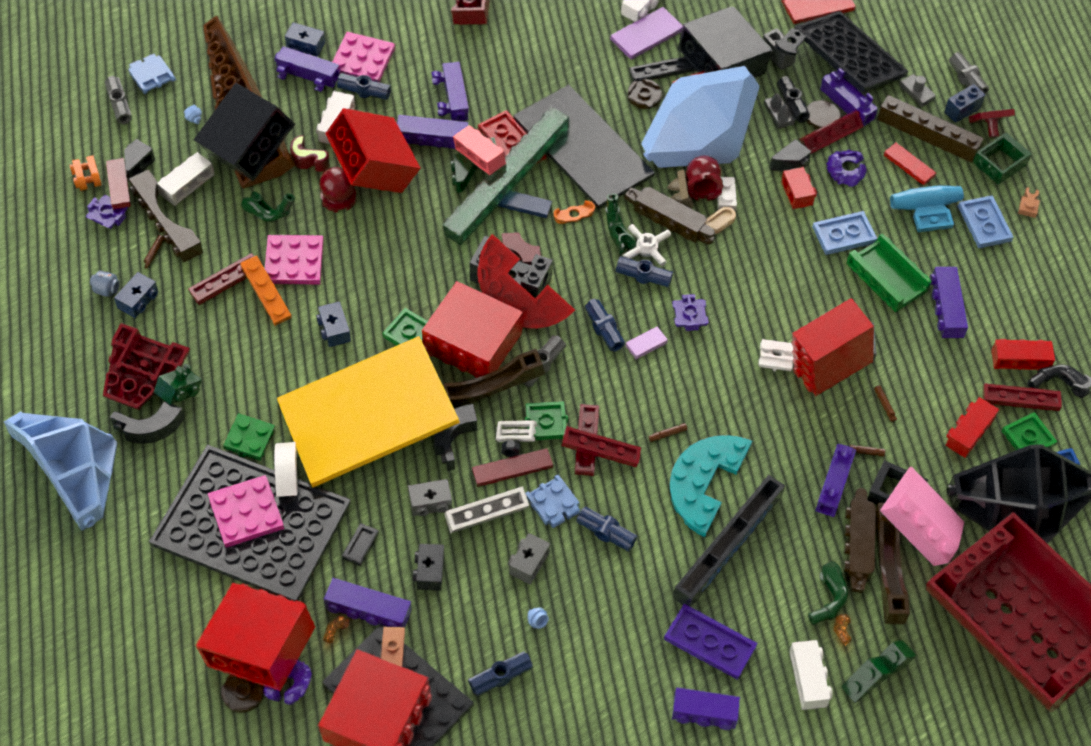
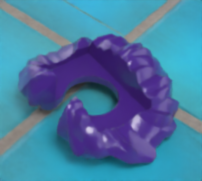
M836 151L829 156L826 163L831 178L837 181L838 184L845 183L849 187L857 185L867 172L866 166L860 163L864 160L863 154L858 151ZM849 161L855 164L859 163V167L853 171H847L843 169L842 164Z
M297 660L288 678L294 680L293 686L284 693V702L288 705L294 704L304 696L312 678L308 665ZM264 686L265 697L276 702L282 699L278 690Z

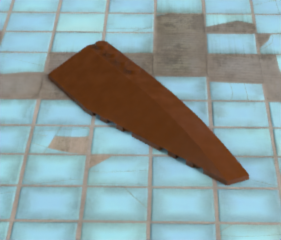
M216 15L203 25L205 41L208 44L207 55L210 58L209 69L212 72L210 77L213 98L216 100L215 110L235 83L262 97L236 46ZM283 141L254 181L249 180L235 170L234 172L241 187L244 189L282 176L293 168L295 164Z

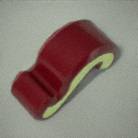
M304 135L297 136L292 140L290 154L295 167L308 169L315 166V171L317 172L325 171L330 167L329 154L326 150L305 149Z

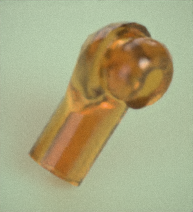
M847 614L838 615L833 628L843 645H847L852 641V638L846 631L848 623L851 622Z
M338 616L329 622L323 641L333 643L336 630L348 628L349 620L345 616Z

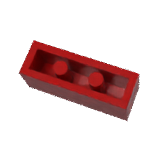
M999 339L995 340L991 349L994 369L1039 370L1040 368L1053 366L1055 361L1052 341Z
M980 397L975 403L971 402L966 409L967 414L965 416L962 414L957 420V427L955 429L952 427L947 433L948 441L945 446L966 458L995 420L999 409Z

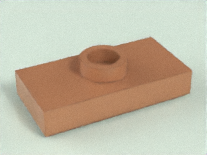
M405 627L383 628L381 659L401 667L403 664Z

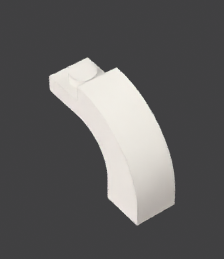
M296 442L275 444L276 497L298 494L296 465L298 451Z

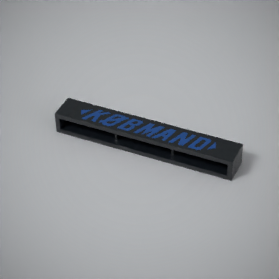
M770 475L765 478L675 586L673 599L689 607L695 604L782 498L785 488L784 484Z

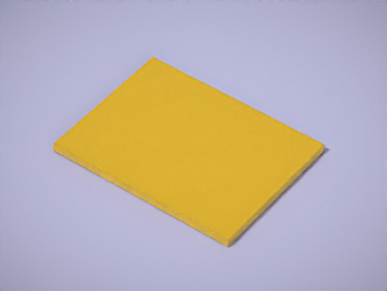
M419 336L277 398L293 441L296 442L297 451L312 488L460 423Z

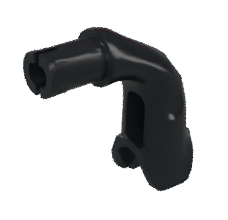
M1064 364L1040 368L1037 374L1027 382L1029 388L1037 389L1044 382H1048L1056 377L1070 386L1073 394L1079 398L1086 397L1090 393L1091 387L1090 376L1083 375L1075 368Z

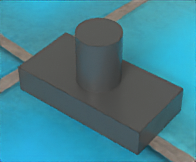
M913 74L900 81L899 86L921 107L935 100L936 95L925 85V77H916Z

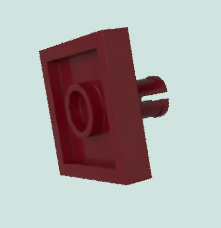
M1006 109L980 112L969 116V123L987 122L988 137H998V121L1015 116V110Z

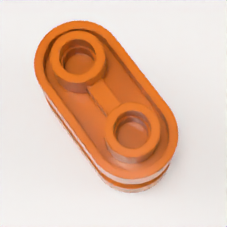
M93 155L86 157V163L81 164L80 160L76 159L72 160L73 164L69 165L72 175H76L73 178L76 189L80 188L81 191L87 190V184L92 182L95 187L102 186ZM90 169L91 175L84 177L83 171Z

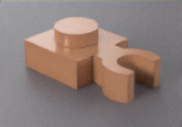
M1026 188L1024 196L1020 200L1018 214L1036 218L1040 200H1037L1039 190H1036L1035 194L1029 193V188Z

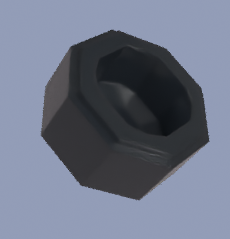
M507 440L502 443V455L506 457L519 455V443L514 440Z

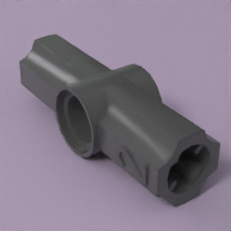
M954 53L949 58V63L957 72L959 82L963 85L966 84L968 87L975 84L984 94L988 93L989 87L980 77L979 68L976 65H971L962 53Z
M110 76L104 82L112 109L114 110L117 123L127 124L132 120V115L119 77Z
M553 335L541 349L537 350L540 359L545 360V362H542L545 373L550 370L553 361L566 347V343L557 335ZM540 377L522 384L532 387Z

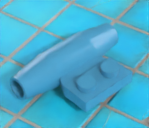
M937 185L913 188L891 195L890 205L892 209L915 210L913 218L917 232L953 228L954 223L950 209L945 205L962 201L964 194L961 186Z

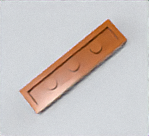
M256 255L241 262L242 270L274 326L291 319V313L258 256Z

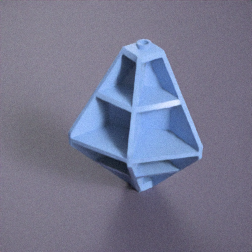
M745 66L679 78L671 85L641 143L645 150L644 156L649 162L653 161L659 168L688 166L695 157L701 155L713 157L717 160L718 164L731 163L739 157L760 87Z
M19 412L4 421L9 434L28 449L49 477L81 531L92 527L98 520L103 518L117 449V441L111 434L105 433L84 422L83 419Z

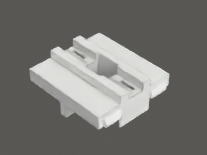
M762 339L760 343L759 367L771 368L774 372H776V369L791 371L793 369L792 343Z

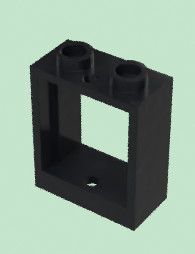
M884 460L869 491L867 501L875 505L885 503L890 495L880 491L886 476L900 481L907 470Z

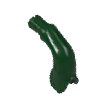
M254 191L250 198L245 197L243 199L241 207L246 212L253 213L265 222H274L291 213L290 208L295 201V197L287 193L284 195L281 203L277 205V208L274 209L263 200L260 193Z
M616 193L608 194L606 197L607 207L605 208L608 230L618 248L619 254H622L624 248L631 250L636 248V241L628 233L621 221L618 195Z
M835 561L824 564L820 573V581L823 585H827L834 600L824 605L823 608L808 613L811 625L827 619L833 620L847 602V585L843 578V572Z

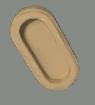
M722 207L706 219V224L715 230V234H718L735 221L736 212L730 207Z

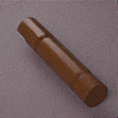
M158 235L145 257L144 268L149 267L164 241L162 235Z
M880 385L876 386L874 391L891 422L896 421L895 412Z
M683 423L679 426L653 433L649 436V442L651 443L661 438L687 431V425Z
M856 445L849 446L856 450L855 453L885 456V449Z

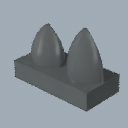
M774 94L772 98L764 100V106L778 129L794 125L795 119L790 113L788 105L784 103L779 94Z

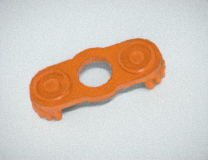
M584 201V205L571 206L562 211L557 208L554 211V219L559 224L580 221L593 215L595 205L592 201ZM571 211H577L579 213V216L571 217L569 213Z

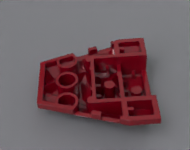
M120 323L111 342L113 348L108 360L110 366L109 372L106 373L103 397L139 410L155 394L154 389L158 377L175 371L177 366L182 367L190 352V348L172 342L169 346L142 336L138 329Z

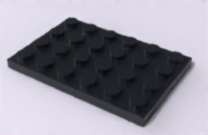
M841 11L794 27V29L801 31L806 36L804 42L817 52L822 59L827 61L833 69L838 71L841 68L845 72L844 78L861 93L907 77L909 73L904 66Z
M380 624L322 681V685L333 695L357 649L381 659L384 625ZM404 643L402 667L428 677L429 686L431 687L430 693L432 695L428 707L425 706L422 711L423 717L419 726L415 725L412 731L414 736L409 745L406 744V746H435L474 706V702Z

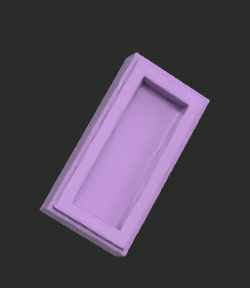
M655 327L626 342V347L633 357L638 359L667 344L668 339L658 327Z

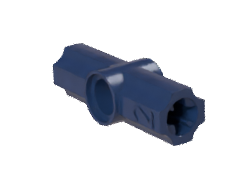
M340 73L338 77L337 88L356 92L361 98L373 96L387 100L390 97L391 85L372 81L367 75L355 77Z
M619 257L616 266L617 273L634 277L641 284L651 282L669 287L673 277V271L655 267L648 260L638 262Z
M599 299L590 300L584 309L592 320L595 333L603 338L610 351L616 352L625 345V341L617 330L614 317L611 314L608 315Z
M586 506L579 513L577 523L593 531L595 536L601 541H610L626 551L631 550L634 546L637 535L621 527L615 518L608 515L604 517Z
M523 651L505 661L495 662L491 668L468 679V683L474 695L478 697L496 687L506 686L511 679L533 669V665L528 654ZM501 671L504 672L505 675L497 676L496 673Z

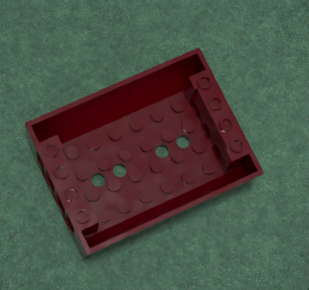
M1014 512L927 582V592L1049 712L1055 711L1091 679V584ZM986 592L994 593L996 598H988ZM1001 607H1008L1011 613L1006 614L1002 612ZM1031 636H1038L1041 639V643L1033 642ZM1047 651L1055 652L1057 658H1050L1047 655Z

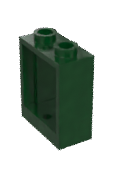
M1006 132L979 150L973 163L999 185L1027 166L1032 153ZM1000 149L1015 161V163L1003 171L988 159Z

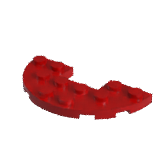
M492 234L486 241L479 259L478 282L482 293L522 311V327L544 328L555 325L569 317L575 309L549 285L535 298L508 274L520 261V258Z

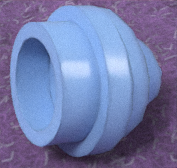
M196 105L188 107L184 111L185 119L191 123L199 124L202 111Z
M534 608L529 610L528 623L530 626L541 629L547 624L549 618L544 609Z

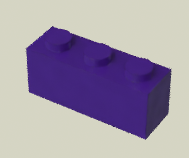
M676 687L672 719L679 723H697L703 727L712 725L718 726L723 730L735 729L738 721L740 697Z

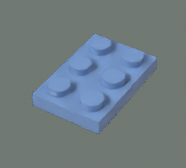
M993 196L959 202L958 208L978 248L1007 243L1013 240V235Z
M864 211L814 222L812 226L825 255L870 245L877 241V237Z

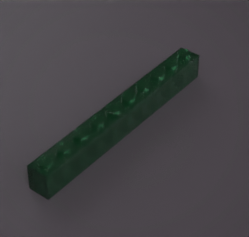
M554 107L545 112L538 123H535L531 130L522 136L520 142L511 148L509 154L505 157L506 164L491 175H488L483 182L481 181L473 193L468 194L465 201L456 207L454 213L444 220V236L462 245L570 128L569 116Z

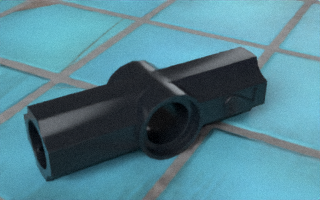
M787 76L781 77L777 81L776 86L785 100V104L788 105L789 111H791L796 121L799 123L805 122L810 118V112L801 98L802 92L795 87L791 78Z

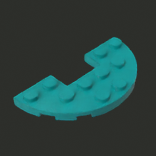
M730 435L705 438L688 447L675 462L669 485L671 501L676 513H679L684 523L699 535L706 537L721 507L722 502L704 495L718 467L737 475L752 445V440Z

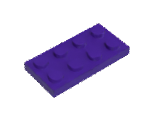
M683 604L664 636L665 641L737 680L758 644L686 604Z

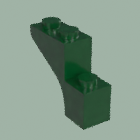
M489 138L496 145L495 138ZM461 153L454 154V161H451V172H455V175H452V186H456L457 193L465 190L475 171L479 168Z
M903 640L892 642L879 656L867 659L841 688L856 703L889 676L903 670L917 655Z

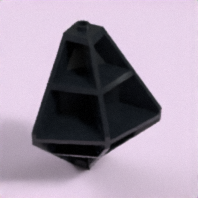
M1029 445L953 475L950 484L946 487L947 496L951 499L952 508L987 531L992 530L1014 512L1048 544L1091 501V471L1044 445Z

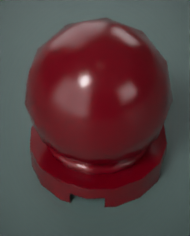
M706 155L695 157L688 164L686 171L688 194L697 201H699V198H707V201L716 199L722 194L724 187L721 178V167L713 157Z
M338 166L331 167L322 173L319 188L321 190L323 206L332 212L352 208L356 202L355 186L350 184L343 168Z

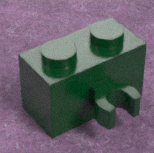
M185 363L183 368L177 366L175 371L159 376L154 393L171 405L196 396L200 390L199 387L202 379L191 371L192 368Z

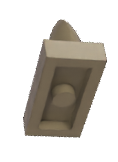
M684 170L677 171L678 178L674 179L667 188L680 192L670 198L689 208H694L693 200L688 194L686 173Z

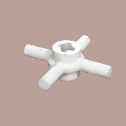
M633 224L630 225L628 230L637 239L636 248L623 254V257L631 259L638 254L643 257L652 256L661 266H664L667 261L657 251L658 243L670 237V231L666 230L654 236L650 233L642 234Z

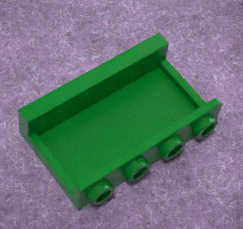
M883 233L870 246L860 252L853 250L848 255L846 264L895 313L929 290L931 280L928 275L924 274Z

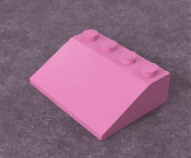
M909 467L880 511L933 566L949 563L959 548L964 521L912 467Z

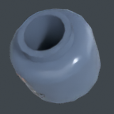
M100 270L91 276L90 285L95 294L110 297L118 292L120 281L115 274Z

